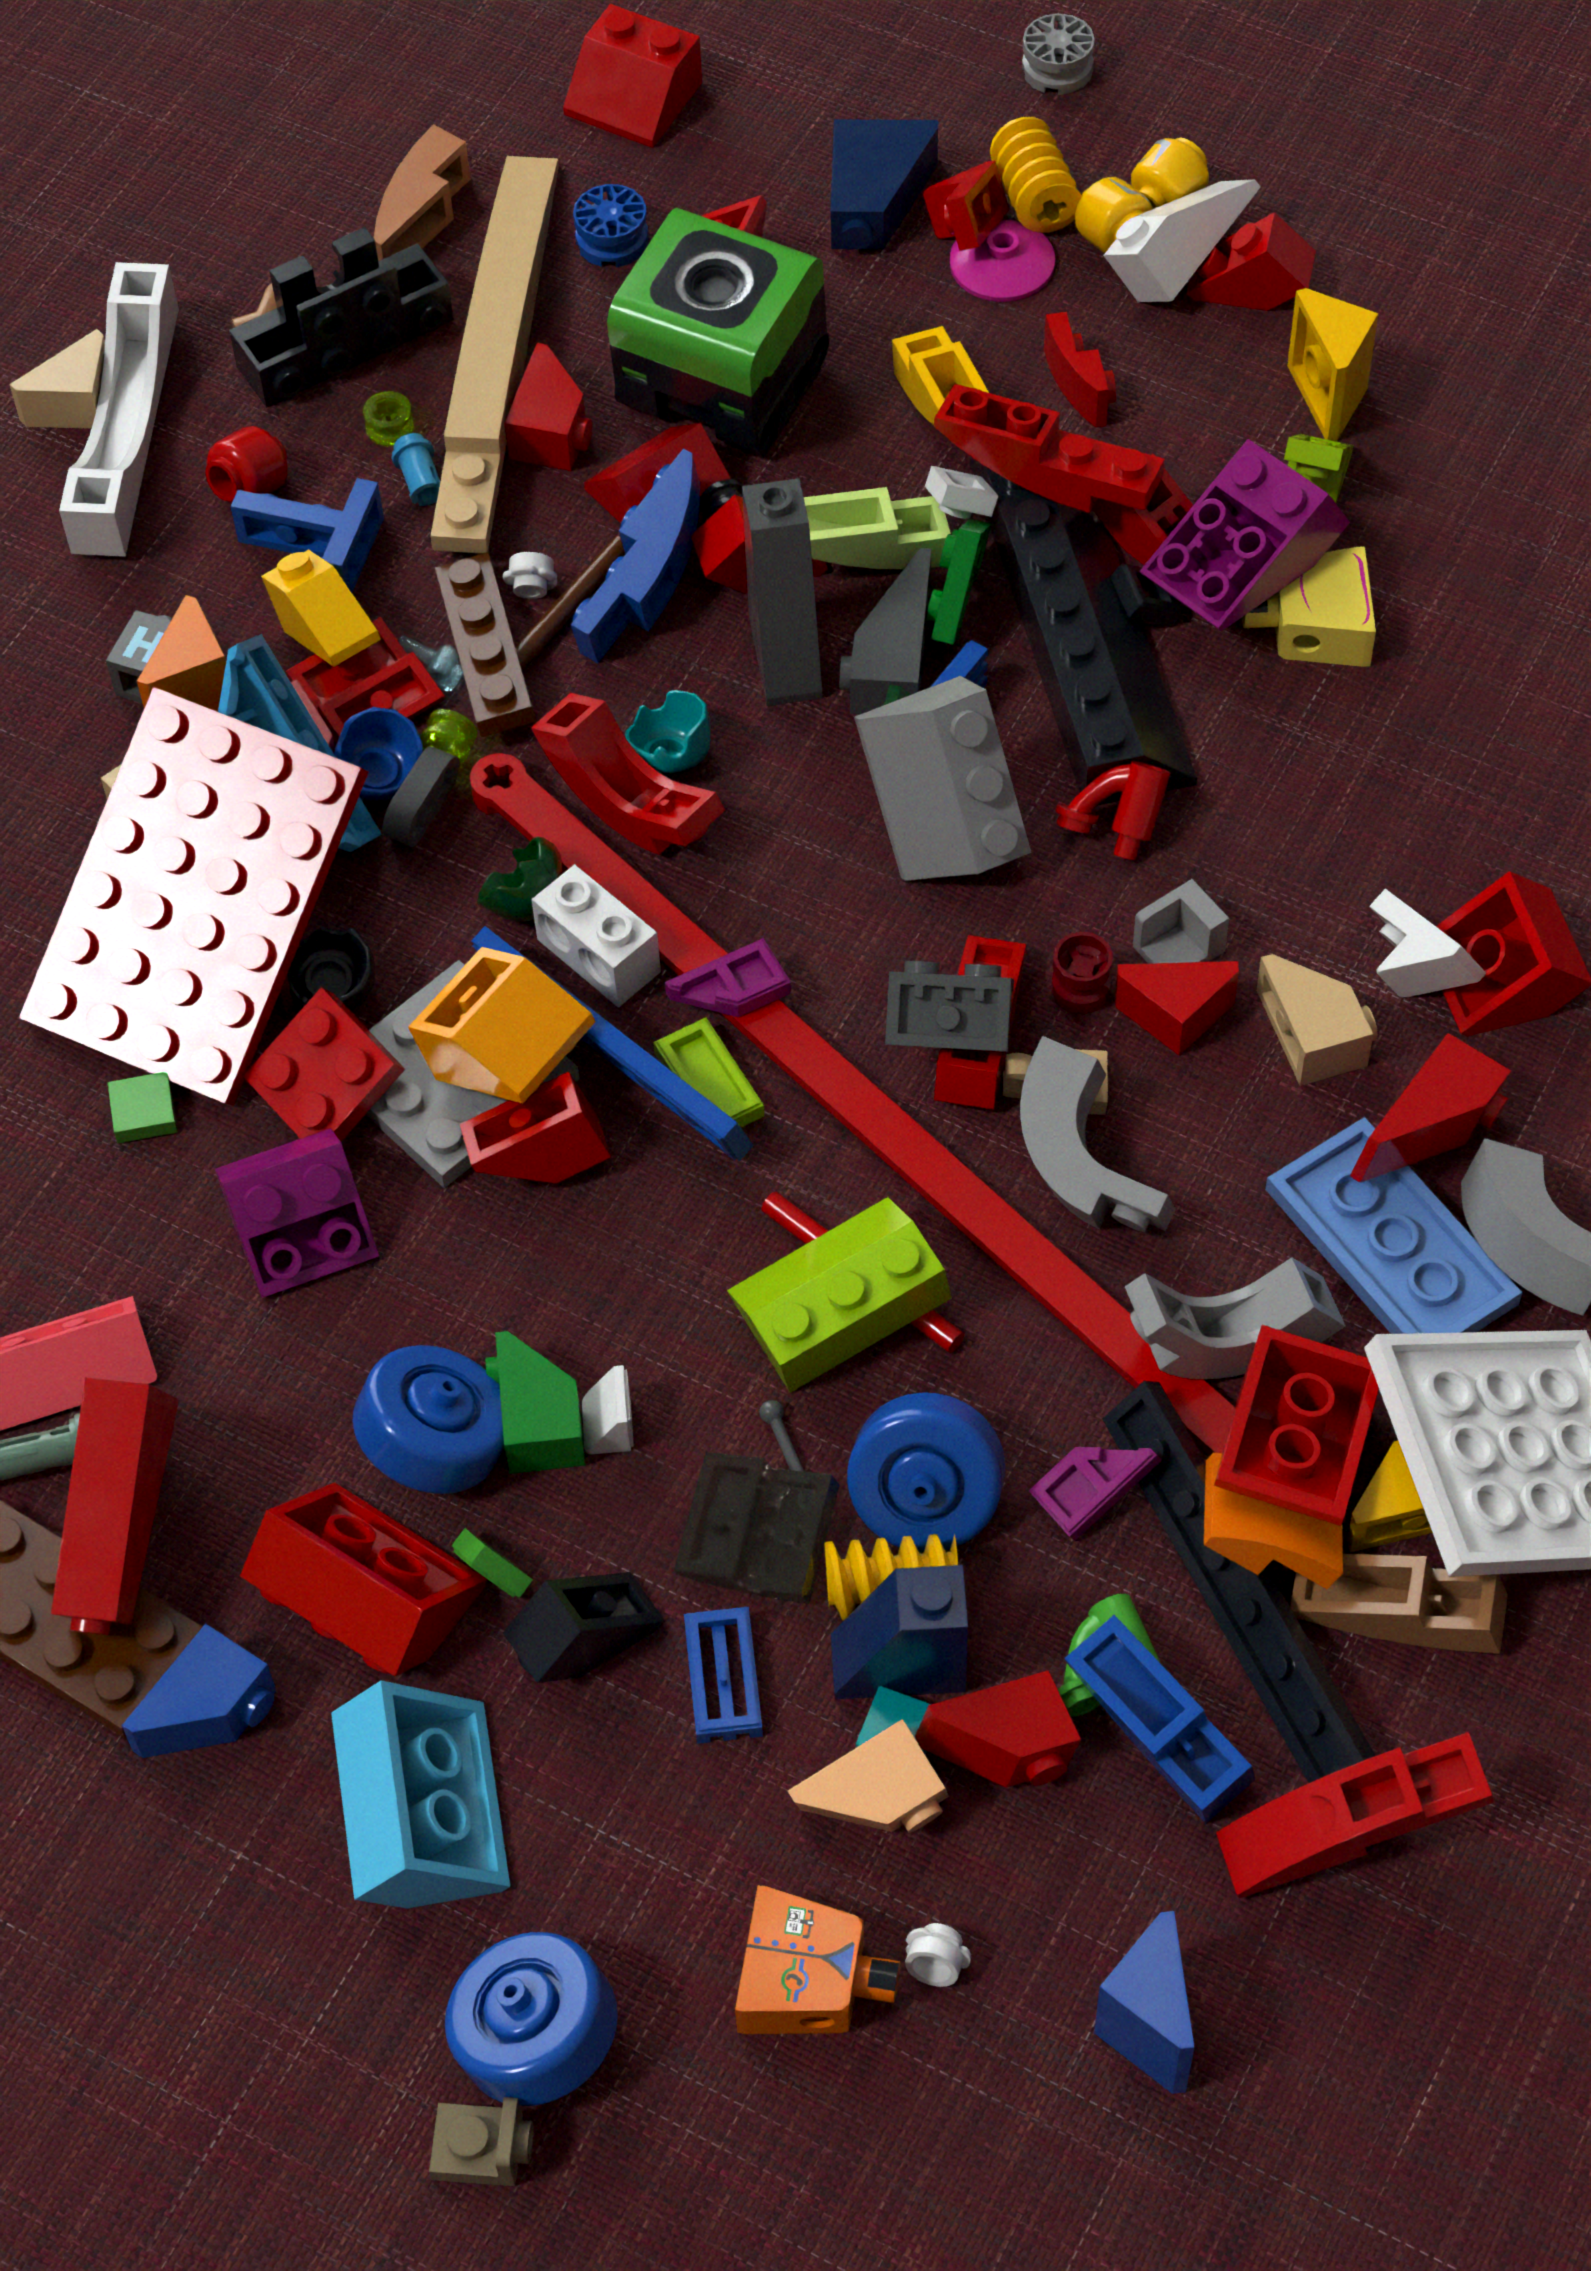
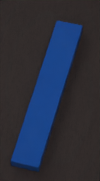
M486 926L471 940L473 943L472 947L476 952L481 947L525 957ZM546 974L592 1013L596 1022L580 1040L734 1161L736 1159L741 1161L754 1145L734 1119Z

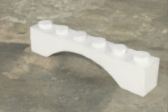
M120 262L115 264L107 299L104 363L96 414L84 451L77 462L69 467L59 509L71 554L126 556L179 311L169 265Z

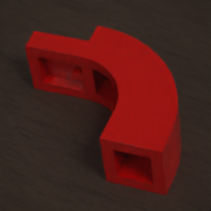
M570 693L531 727L546 756L578 798L609 827L627 840L650 852L660 855L672 843L686 847L689 843L701 838L707 832L708 826L725 811L716 792L673 781L652 768L627 741L604 700Z

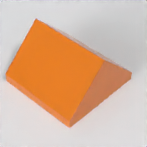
M185 595L137 680L144 708L152 688L155 687L218 712L226 661L195 597Z

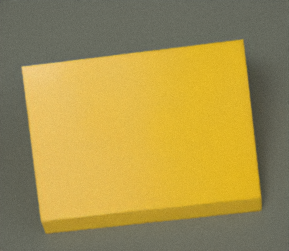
M1305 288L1296 291L1287 366L1324 438L1338 441L1368 389L1378 313Z

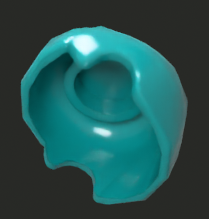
M672 690L667 693L664 705L660 708L649 709L645 705H641L633 725L625 731V738L634 750L652 768L664 776L679 774L694 768L704 760L710 748L711 725L707 704L695 693Z

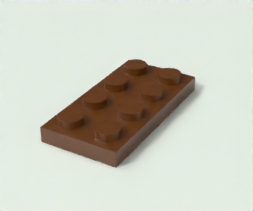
M0 1500V1659L121 1737L127 1739L122 1724L201 1630L202 1626L139 1587L131 1625L111 1623L109 1635L70 1631L71 1618L51 1614L62 1538Z

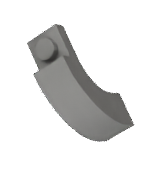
M1042 1036L1026 1071L1020 1101L1023 1137L1030 1157L1052 1193L1070 1212L1097 1229H1100L1109 1208H1112L1114 1211L1111 1216L1130 1228L1145 1232L1148 1224L1166 1231L1176 1210L1168 1194L1105 1168L1094 1160L1088 1152L1085 1138L1086 1121L1091 1106L1106 1077V1073L1099 1060Z
M1484 1138L1461 1181L1463 1211L1473 1236L1487 1256L1523 1288L1555 1306L1583 1316L1591 1303V1232L1572 1222L1551 1200L1544 1181L1543 1155Z
M1292 1257L1255 1282L1236 1291L1218 1296L1192 1297L1183 1295L1146 1273L1125 1286L1134 1311L1130 1314L1132 1324L1141 1338L1149 1344L1159 1370L1182 1378L1221 1379L1244 1375L1261 1325L1319 1343L1346 1327L1324 1277Z

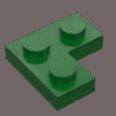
M970 518L959 530L954 529L952 535H947L939 567L948 569L943 591L933 590L926 615V622L935 624L931 639L952 645L959 639L972 584L979 577L992 526L991 523Z

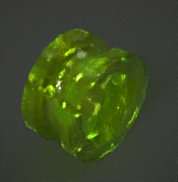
M383 391L374 394L363 406L366 433L369 439L376 444L394 446L397 439L412 433L414 430L411 404L408 398L401 393ZM390 415L392 421H387L385 416Z
M448 709L433 711L427 721L428 727L424 728L420 736L423 749L425 750L427 747L433 746L457 756L460 763L465 762L470 753L469 746L473 745L478 735L477 728L472 721L456 711Z

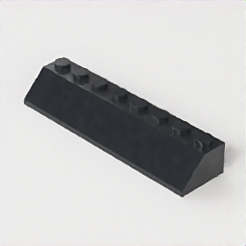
M970 456L969 465L972 474L983 477L998 495L992 517L987 516L989 523L992 524L991 530L1079 792L1103 772L1116 766L1131 764V761L1146 763L1169 771L1171 774L1165 792L1195 786L1197 784V777L1142 623L1139 620L1128 618L1110 576L1118 568L1120 561L1109 530L1093 510L1088 513L1033 493L1003 478ZM1122 792L1113 793L1097 806L1120 801Z

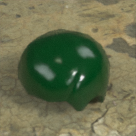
M540 836L532 838L525 849L515 848L512 854L517 861V867L513 872L502 874L494 871L488 875L478 894L477 904L495 915L515 922L531 921L534 919L531 899L561 876L563 871L561 855L555 844Z

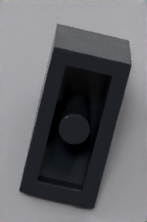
M631 1572L546 1580L505 1629L503 1634L517 1653L521 1666L533 1676L537 1683L581 1678L657 1631L665 1620Z

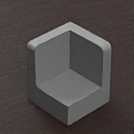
M1190 879L1136 914L1133 948L1148 964L1209 962L1225 952L1229 917L1193 879Z

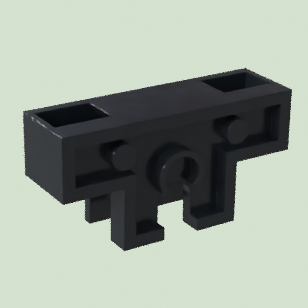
M365 227L332 242L333 251L338 256L340 272L335 270L333 272L336 278L335 281L325 287H316L313 268L303 255L269 270L277 308L229 330L236 366L266 408L286 398L293 397L299 392L333 376L340 375L348 369L378 355L385 354L423 334L435 331L454 320L449 283L418 243L378 261L375 239Z

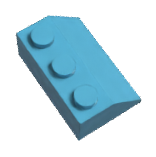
M380 1680L331 1712L354 1900L408 1909L499 1893L510 1888L484 1702Z

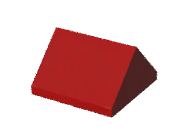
M695 423L666 429L585 481L584 488L621 524L627 511L632 506L639 505L652 489L654 479L660 469L666 464L671 465L683 448L693 454L700 481V497L710 485L731 478L702 424ZM701 509L699 511L698 524L706 519Z

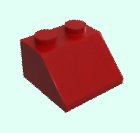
M609 4L584 37L564 102V115L653 148L702 84L700 36Z
M1511 871L1507 872L1436 926L1460 944L1486 972L1477 983L1442 990L1462 1035L1472 1036L1548 1017L1591 986L1590 974L1551 888Z

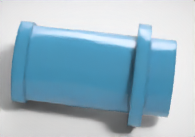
M409 433L401 436L394 443L391 459L394 466L402 470L412 502L414 504L418 502L419 506L436 503L440 479L432 460L435 452L432 443L418 433Z

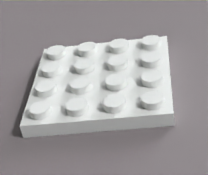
M1587 1330L1376 1334L1364 1349L1449 1577L1591 1569V1340Z

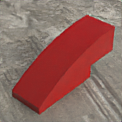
M968 935L957 975H965V964L1001 966V978L1014 979V992H1012L1010 1039L1026 954V944ZM941 1048L937 1061L934 1100L994 1110L1007 1052Z

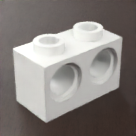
M575 864L531 899L537 940L618 1008L661 972L657 932Z

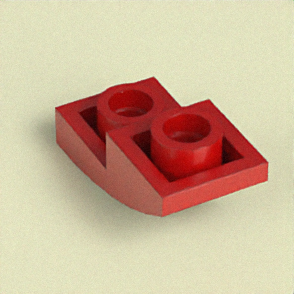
M1067 312L1046 314L1044 353L1057 385L1070 404L1084 419L1095 428L1106 427L1108 404L1116 402V385L1113 371H1104L1098 349L1084 351L1081 333L1072 334Z

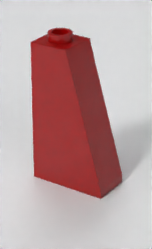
M85 1377L51 1610L52 1615L71 1618L70 1631L109 1635L111 1623L132 1624L179 1400L150 1384Z

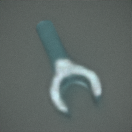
M406 635L400 637L398 642L406 652H414L419 659L429 665L427 671L441 690L452 691L463 675L461 665L457 664L459 656L455 648L444 645L437 651L424 646Z

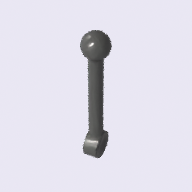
M767 1400L760 1407V1418L765 1423L771 1425L801 1494L799 1497L801 1513L806 1517H817L824 1511V1497L821 1492L812 1489L783 1424V1406L776 1400Z

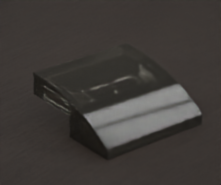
M706 1452L674 1571L678 1576L720 1588L766 1598L810 1604L840 1484L832 1474L775 1469L770 1466L765 1458Z

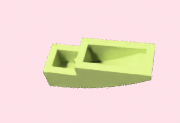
M887 487L804 497L809 520L812 559L863 568L904 569L920 548L931 549V568L939 567L946 537L951 533L945 512L939 509V503L933 496L891 501Z

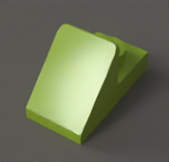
M1298 434L1288 438L1284 460H1288L1290 468L1327 492L1334 502L1337 503L1354 445Z

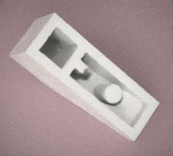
M1255 179L1220 181L1135 216L1118 229L1116 233L1117 239L1103 256L1137 302L1173 301L1261 187Z

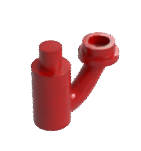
M1131 761V764L1111 768L1095 778L1069 805L1057 804L1055 812L1059 816L1056 824L1072 831L1089 834L1092 824H1097L1099 815L1091 812L1092 809L1113 793L1122 792L1111 828L1119 833L1113 854L1121 858L1136 860L1141 840H1151L1171 773L1165 769L1136 761Z

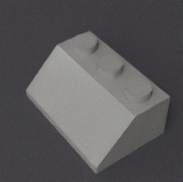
M958 676L854 717L899 873L903 880L979 874L1031 853L986 689L962 676Z

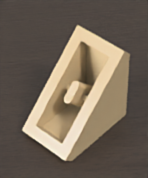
M98 329L10 384L19 420L26 427L92 429L101 388L105 352L104 336Z

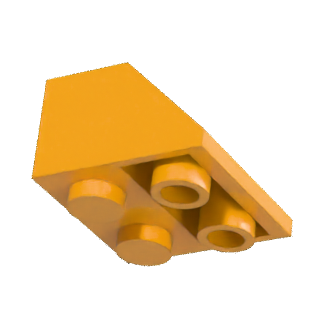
M481 947L408 1028L436 1080L523 1104L596 1021L589 1010L526 957Z

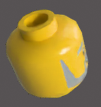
M1164 138L1156 141L1131 173V185L1147 197L1153 209L1201 190L1209 182L1205 154L1195 143L1185 138Z
M1117 177L1103 178L1093 183L1083 192L1075 212L1076 228L1082 237L1101 252L1106 253L1117 239L1116 233L1126 221L1152 210L1153 207L1146 196L1126 181Z

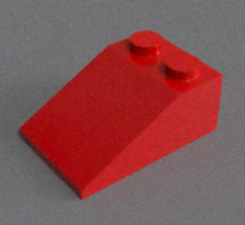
M1261 1325L1235 1405L1214 1486L1341 1526L1379 1390L1368 1358Z

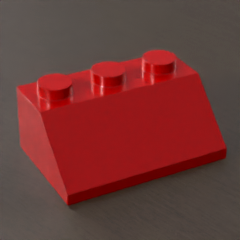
M335 1482L266 1510L240 1574V1577L260 1589L261 1595L266 1600L279 1606L288 1607L311 1622L312 1628L318 1634L329 1639L339 1640L362 1655L364 1662L369 1667L382 1673L391 1674L394 1677L429 1660L483 1591L488 1580Z

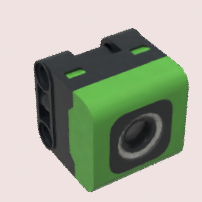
M680 208L673 209L617 291L609 309L607 328L615 380L614 397L616 402L659 418H664L670 411H674L714 426L715 435L718 440L765 456L776 442L818 375L828 353L830 337L829 333H827L822 260Z

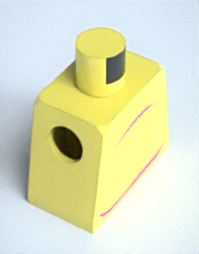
M1352 547L1326 552L1313 568L1242 617L1243 628L1275 627L1278 655L1283 659L1360 667L1370 666L1376 628L1365 547Z

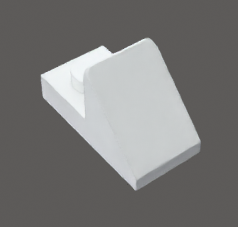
M1384 889L1369 906L1385 923L1379 932L1396 947L1378 967L1377 974L1398 996L1411 997L1477 983L1486 974L1460 944L1387 889Z

